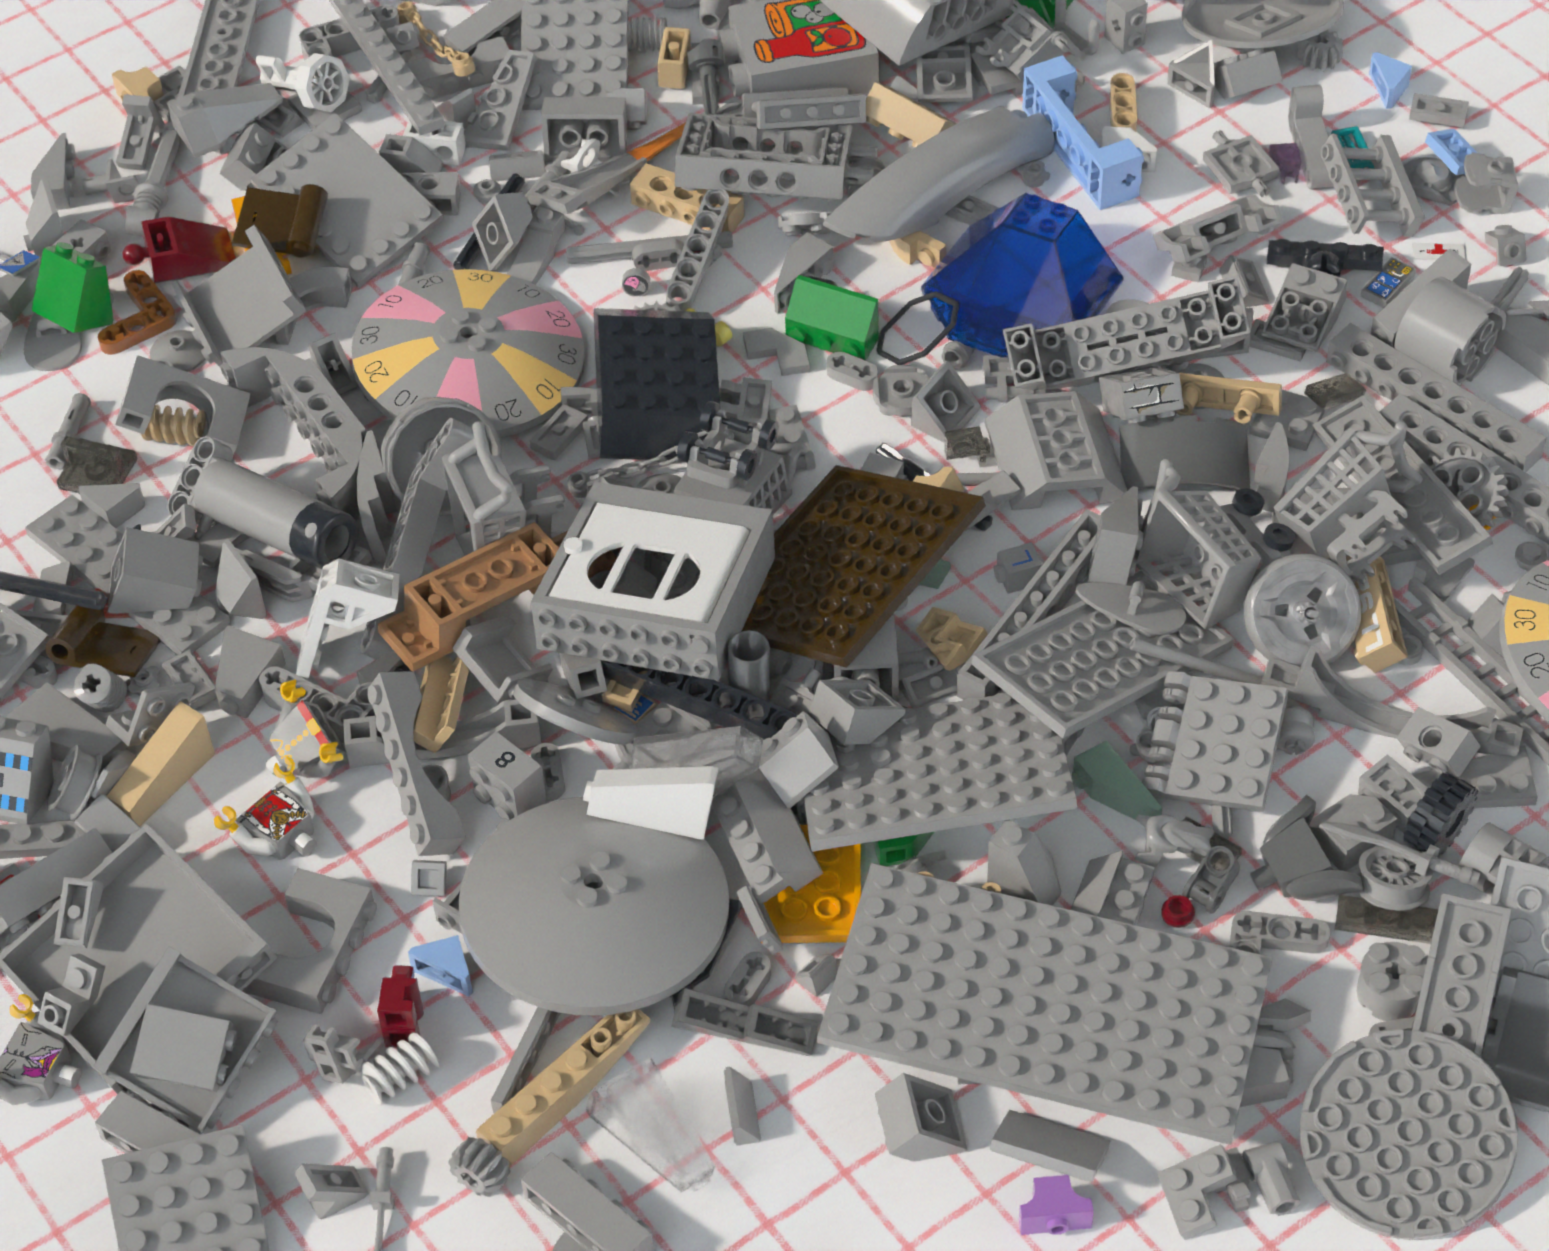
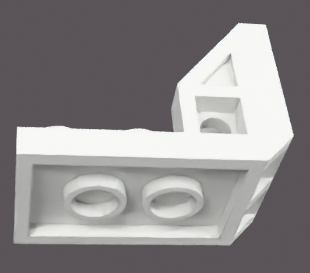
M339 558L323 566L300 645L296 675L309 678L311 668H318L322 653V642L326 640L329 625L352 629L394 612L398 601L400 574ZM335 605L343 607L344 609L341 611L334 610L333 607Z

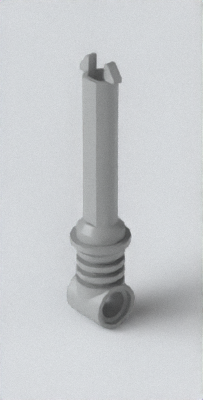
M165 127L159 131V136H162L147 180L135 188V201L133 206H129L127 210L125 232L128 234L143 236L141 221L159 218L161 209L167 205L168 194L164 188L182 140L176 130Z

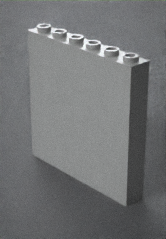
M146 823L141 829L132 833L129 839L115 852L109 854L95 870L82 878L104 883L87 948L53 944L60 906L59 899L39 920L30 924L20 937L1 951L0 968L24 994L32 999L33 1004L41 1010L45 991L63 987L70 955L80 953L105 966L98 998L67 1036H64L80 1055L93 1066L168 946L241 991L278 957L268 944ZM95 1070L117 1094L120 1091L128 1095L132 1092Z

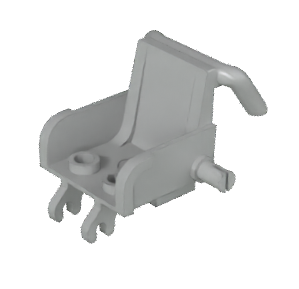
M1055 0L1054 29L1032 8L1029 9L1026 6H1022L1018 1H1013L1014 5L1010 4L1009 9L1014 13L1001 25L1002 29L992 40L986 37L984 39L985 44L982 47L979 45L976 47L979 54L992 56L990 61L994 66H1006L1024 83V68L1062 56L1065 52H1070L1082 61L1087 55L1095 54L1099 48L1100 24L1095 19L1090 21L1089 39L1087 41L1065 24L1066 0Z

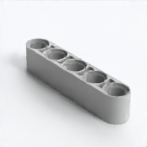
M711 188L705 193L667 287L666 302H669L671 307L679 305L681 311L692 307L727 219L729 195L722 188ZM719 204L721 207H713L711 205ZM703 227H709V228H711L712 230H704V229H702V228H703ZM694 250H700V251H702L703 253H701V254H696V253H693L692 251H694ZM683 274H692L693 277H685ZM675 297H681V298H683L684 300H683V301H676V300H674L673 298H675Z

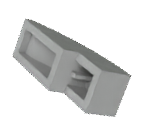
M1279 422L1275 423L1256 462L1254 483L1259 484L1257 492L1265 500L1262 510L1275 513L1273 507L1285 494L1289 469L1287 437L1282 423Z

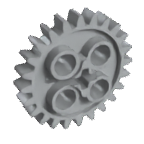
M1456 448L1454 456H1450L1447 451H1444V459L1442 460L1433 456L1434 465L1427 466L1442 482L1449 480L1445 486L1467 510L1471 506L1478 504L1474 510L1469 512L1482 527L1485 525L1494 527L1495 524L1492 518L1493 516L1502 518L1503 515L1498 507H1506L1508 505L1504 496L1510 494L1505 486L1508 484V480L1505 475H1502L1504 472L1500 465H1496L1493 457L1487 458L1483 451H1480L1475 456L1472 448H1469L1465 455L1462 454L1459 448ZM1479 477L1475 482L1469 483L1471 479Z

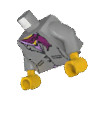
M26 994L18 996V1000L25 1005L26 1010H19L17 1006L12 1004L10 1006V1014L14 1018H25L27 1022H20L0 1056V1099L11 1105L29 1103L37 1099L47 1101L53 1097L60 1084L75 1088L81 1078V1069L71 1066L72 1059L67 1049L66 1040L62 1035L37 1023L40 1012H33L31 1010L33 1008V1001Z

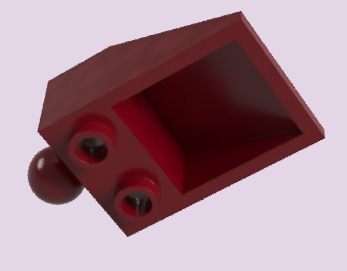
M170 216L141 221L145 247L131 243L125 246L122 252L124 261L132 266L139 265L145 258H148L154 283L218 272L236 259L226 227Z

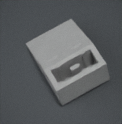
M1292 263L1261 335L1317 352L1337 321L1346 300L1347 279Z
M1133 486L1101 513L1089 561V581L1126 585L1128 576H1134L1137 558H1134L1135 551L1141 550L1143 542V532H1141L1143 500L1138 499V487Z

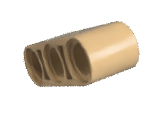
M1117 73L1110 80V127H1126L1136 132L1137 104L1135 80L1130 74Z

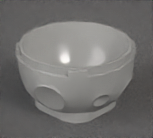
M424 397L398 412L397 417L390 425L383 439L381 455L390 488L402 503L412 472L449 418H454L470 427L477 421L483 422L491 455H500L501 457V441L493 422L484 412L465 401L447 397ZM475 452L471 456H478L477 452ZM447 490L439 516L452 515Z

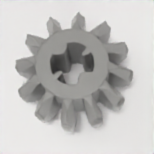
M1327 29L1318 35L1299 41L1297 50L1298 60L1302 61L1304 67L1311 66L1312 71L1320 68L1324 72L1326 67L1334 69L1335 64L1340 63L1342 58L1343 39L1338 37L1337 32L1330 33Z
M468 1137L457 1146L448 1161L451 1167L450 1172L458 1178L457 1182L462 1183L466 1186L467 1190L471 1189L479 1196L483 1194L484 1196L491 1197L499 1188H502L511 1173L510 1163L506 1158L502 1157V1151L496 1150L493 1144H487L482 1138Z

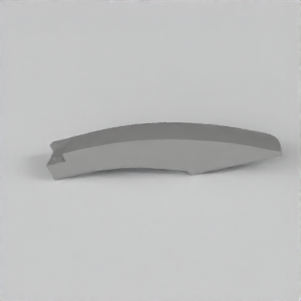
M1003 106L964 120L921 143L875 175L823 221V226L851 238H855L857 235L864 238L870 237L871 241H891L938 224L939 219L988 182L1018 166L1052 154L1054 148L1052 127L1046 117L1040 112L1028 116L1022 110L1009 111Z

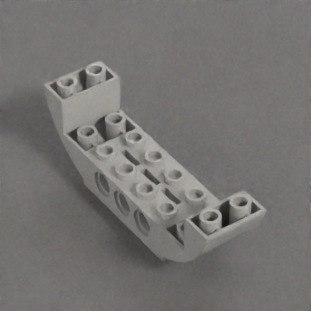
M1238 276L1208 282L1207 291L1034 330L1032 323L1003 330L1015 387L1029 390L1079 387L1099 382L1098 376L1150 367L1162 368L1189 362L1229 347L1251 334Z
M261 347L237 348L220 352L223 361L220 369L224 378L228 381L227 386L251 393L248 407L272 396L276 404H282L287 419L290 422L294 421L296 423L300 436L304 440L308 439L310 441L315 456L323 458L328 473L316 479L319 489L316 492L317 500L350 514L356 521L360 516L357 500V474L366 429L311 358L304 360L288 352Z

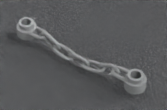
M726 425V438L733 440V431L728 429ZM702 431L697 433L698 439L701 440L699 437L707 435L709 432ZM674 446L660 453L658 457L644 462L635 461L618 468H600L587 473L574 472L568 478V489L574 497L585 498L587 496L586 483L591 481L589 476L598 474V477L613 471L618 472V474H615L616 479H627L643 475L645 472L662 466H668L679 460L675 457L667 461L664 456L674 451L677 454L678 446ZM658 462L657 464L647 467V465ZM639 465L640 471L627 474L626 468ZM582 480L580 484L575 485L577 481Z

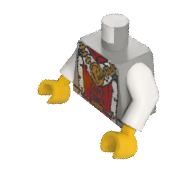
M288 756L284 758L289 766L288 772L281 771L277 763L274 765L273 770L277 777L286 780L287 783L285 785L280 781L237 819L236 811L230 806H225L222 809V813L229 819L228 822L224 821L219 815L214 818L216 828L220 830L228 829L230 831L229 836L250 855L273 856L282 860L294 850H297L303 856H308L316 848L317 841L311 837L315 831L312 822L315 816L312 800L299 777L295 778L293 774L295 763Z

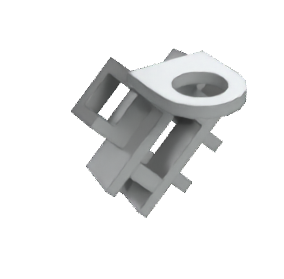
M314 1024L303 1039V1044L310 1060L315 1061L322 1079L343 1084L361 1068L383 1039L379 1036L365 1054L358 1053L356 1047L361 1043L359 1038L338 1035L335 1028L330 1027L328 1032H323L320 1030L319 1025Z

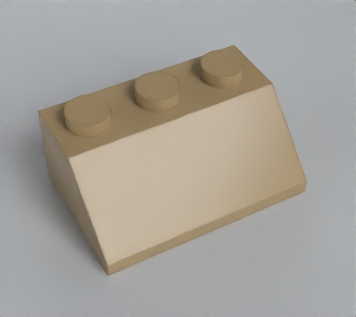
M875 82L866 98V121L877 127L882 123L890 128L889 134L900 140H903L904 136L913 140V147H917L931 137L956 125L952 120L881 83Z

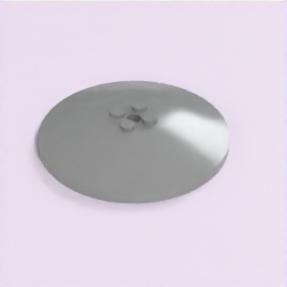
M583 797L546 803L514 817L498 828L479 847L464 873L459 895L460 924L467 948L482 971L502 989L524 1002L559 1013L588 1016L612 1015L644 1008L666 999L691 983L715 956L722 943L728 922V883L724 869L711 846L705 839H696L587 815L589 802L583 801ZM591 882L602 884L598 889L586 887Z

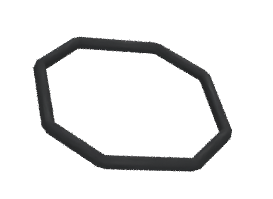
M932 292L910 300L881 329L876 349L877 354L897 365H903L925 357L955 327L959 303L939 292ZM936 297L953 306L951 323L924 351L898 359L882 350L885 333L913 305Z

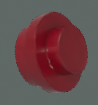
M1174 895L1163 903L1161 917L1169 926L1182 928L1188 926L1194 920L1195 908L1187 897Z

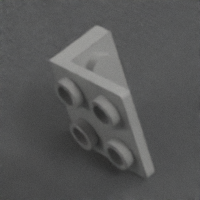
M191 682L144 690L141 693L136 710L110 714L106 726L128 747L148 743L180 701L189 706L195 686Z

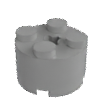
M1400 942L1372 944L1369 947V951L1363 957L1356 989L1358 1000L1363 1008L1365 1005L1372 1011L1374 1017L1382 1021L1410 1018L1416 1013L1427 963L1424 951L1416 945H1407Z

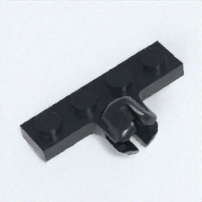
M1287 239L1269 240L1267 264L1291 266L1294 263L1337 277L1341 276V271L1344 269L1382 271L1384 247L1374 244L1348 245L1344 242H1336L1334 244L1319 243L1312 240L1306 242H1295Z

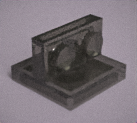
M65 436L60 445L65 457L66 466L56 482L59 489L80 494L79 486L123 484L138 459L136 451L82 438Z

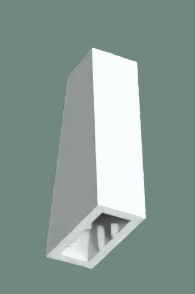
M719 767L597 770L594 781H587L583 801L589 802L587 815L704 840Z

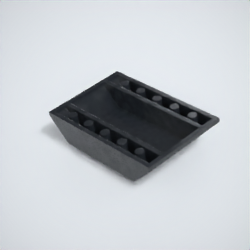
M594 308L600 459L650 460L658 457L660 453L678 446L685 431L702 432L703 430L700 429L699 423L705 404L708 401L720 404L715 319L709 312ZM707 435L701 436L699 438L703 441ZM676 451L664 457L667 460L677 457Z

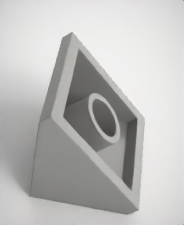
M945 361L913 397L911 416L912 427L945 444L950 443L981 407L949 361Z

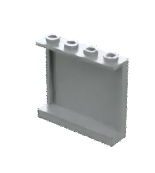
M168 946L92 1067L154 1105L171 1113L186 1124L196 1127L203 1133L206 1127L213 1129L221 1117L223 1111L218 1108L225 1096L231 1099L242 1082L237 1077L245 1066L250 1069L260 1053L256 1046L262 1036L268 1039L279 1022L274 1018L277 1010L254 999ZM147 1004L228 1020L233 1024L232 1030L237 1031L236 1042L233 1051H227L224 1065L229 1066L227 1079L223 1086H218L217 1093L173 1082L137 1077L130 1073Z

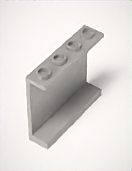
M255 225L245 231L253 247L193 290L187 292L177 281L172 283L177 293L174 299L186 311L183 313V317L195 329L192 331V335L196 341L204 347L201 349L203 356L210 364L215 362L219 367L223 364L220 352L237 348L256 347L307 311L269 240Z

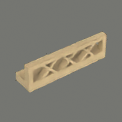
M458 655L454 660L443 656L427 664L420 688L423 699L416 711L413 723V739L415 743L434 753L441 748L455 731L469 673V668Z

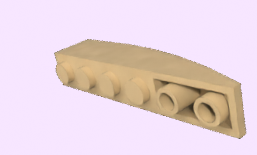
M639 1009L606 1015L476 1129L477 1139L482 1138L487 1144H493L496 1150L502 1151V1157L509 1161L510 1167L574 1109L603 1079L648 1026L650 1018Z

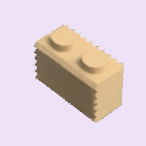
M666 27L664 29L657 63L658 85L660 87L679 89L685 87L689 66L687 51H691V37L688 28Z

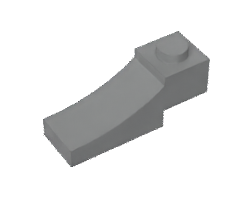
M538 206L533 213L518 254L507 275L526 280L534 285H537L554 258V247L566 229L563 213Z

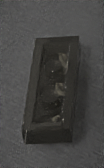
M1339 895L1334 930L1431 944L1438 909L1418 907L1411 910L1395 911L1377 907L1364 898Z

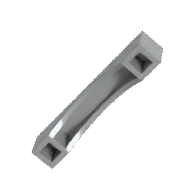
M414 671L379 672L368 688V700L372 704L376 715V727L381 732L385 756L390 761L393 771V783L398 788L400 794L401 809L407 817L410 827V839L415 844L418 856L454 854L466 839L458 810L432 785L423 771L416 754L413 739V723L417 708L423 698Z
M516 699L506 700L477 716L457 721L455 731L436 753L414 742L416 754L419 760L469 754L495 731L518 748L537 746L541 744L539 717L522 706ZM376 716L343 719L344 743L350 768L390 763L384 753L385 745L381 732L376 727Z

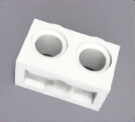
M408 120L403 136L415 138L440 158L443 164L460 165L466 149L463 123L444 121V128L420 136L410 120Z

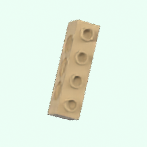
M647 163L630 183L631 202L633 205L689 225H693L704 195L709 190L697 189L687 191L682 189V187H675L674 172ZM726 191L729 195V208L722 231H731L733 233L745 217L744 196ZM719 204L711 205L713 207H721ZM703 227V229L712 230L709 227Z

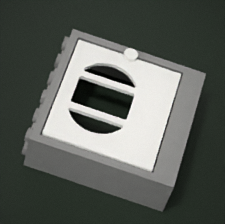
M594 481L531 600L537 649L719 681L728 662L729 641L735 634L742 631L775 558L772 510ZM623 547L603 587L597 589L588 578L590 565L603 553ZM636 548L675 554L652 599L613 593ZM690 558L700 570L699 580L687 593L670 600H665L684 560Z

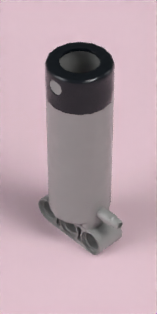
M204 436L197 440L167 504L170 515H173L184 503L195 508V522L198 525L194 536L196 539L199 540L210 529L215 520L319 569H323V566L338 558L348 561L358 540L356 521L350 514L233 463L231 448L211 437Z

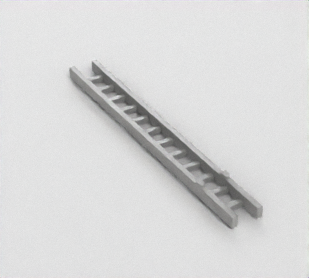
M1418 578L1410 579L1408 591L1422 605L1408 612L1394 599L1400 625L1409 634L1418 637L1422 641L1423 647L1486 707L1496 709V716L1500 720L1523 727L1521 740L1549 765V744L1547 743L1549 741V728L1538 734L1525 722V720L1539 712L1531 705L1515 683L1505 660L1468 626V621L1462 616H1457ZM1430 612L1444 623L1431 632L1418 621V619ZM1450 632H1453L1465 643L1452 652L1440 642L1441 638ZM1471 652L1477 654L1486 663L1474 672L1460 661L1461 658ZM1493 672H1496L1508 684L1496 692H1493L1481 681V679ZM1515 692L1530 704L1517 713L1503 701Z

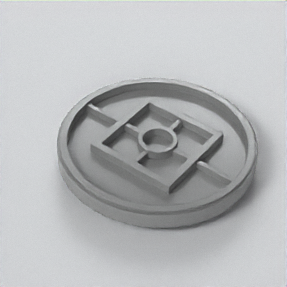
M532 679L519 680L514 689L513 695L515 699L526 709L574 733L612 744H629L636 735L637 727L627 717L588 696L576 699L573 691L570 689Z

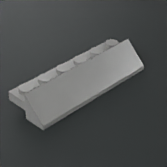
M750 737L713 739L716 747L695 761L693 766L719 767L712 806L755 898L763 904L789 885L795 891H798L823 874V871L813 851L811 852V847L792 809H789L759 769L755 754L760 745L759 742Z
M1123 850L1089 860L1071 910L1137 925L1143 911L1144 900L1151 884L1155 867L1123 858Z

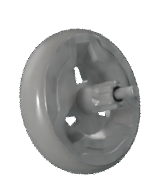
M1299 553L1287 555L1268 564L1252 581L1244 603L1245 627L1255 648L1268 660L1270 657L1301 667L1310 645L1320 648L1327 663L1331 664L1340 658L1355 640L1361 622V601L1354 582L1336 563L1314 554ZM1314 587L1322 591L1317 603L1307 597ZM1287 604L1288 608L1284 609L1287 612L1286 617L1275 615V605ZM1315 624L1317 636L1309 639L1304 628Z

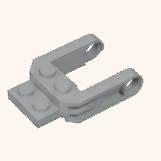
M356 545L348 561L367 565L372 560L369 550ZM236 548L257 576L260 588L291 602L315 596L322 569L298 558H295L290 563L289 568L249 550L245 549L242 551ZM221 553L218 555L219 562L221 558Z

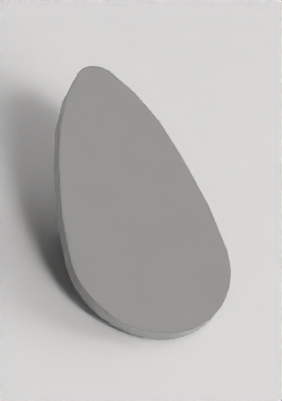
M34 312L24 343L26 362L32 368L40 371H57L74 363L82 350L80 333H73Z
M1140 581L1134 582L1132 586L1105 582L1079 584L1075 591L1077 596L1094 609L1148 633L1157 635L1176 633L1182 629L1186 620V613L1183 607L1175 599L1166 594L1145 589V585Z

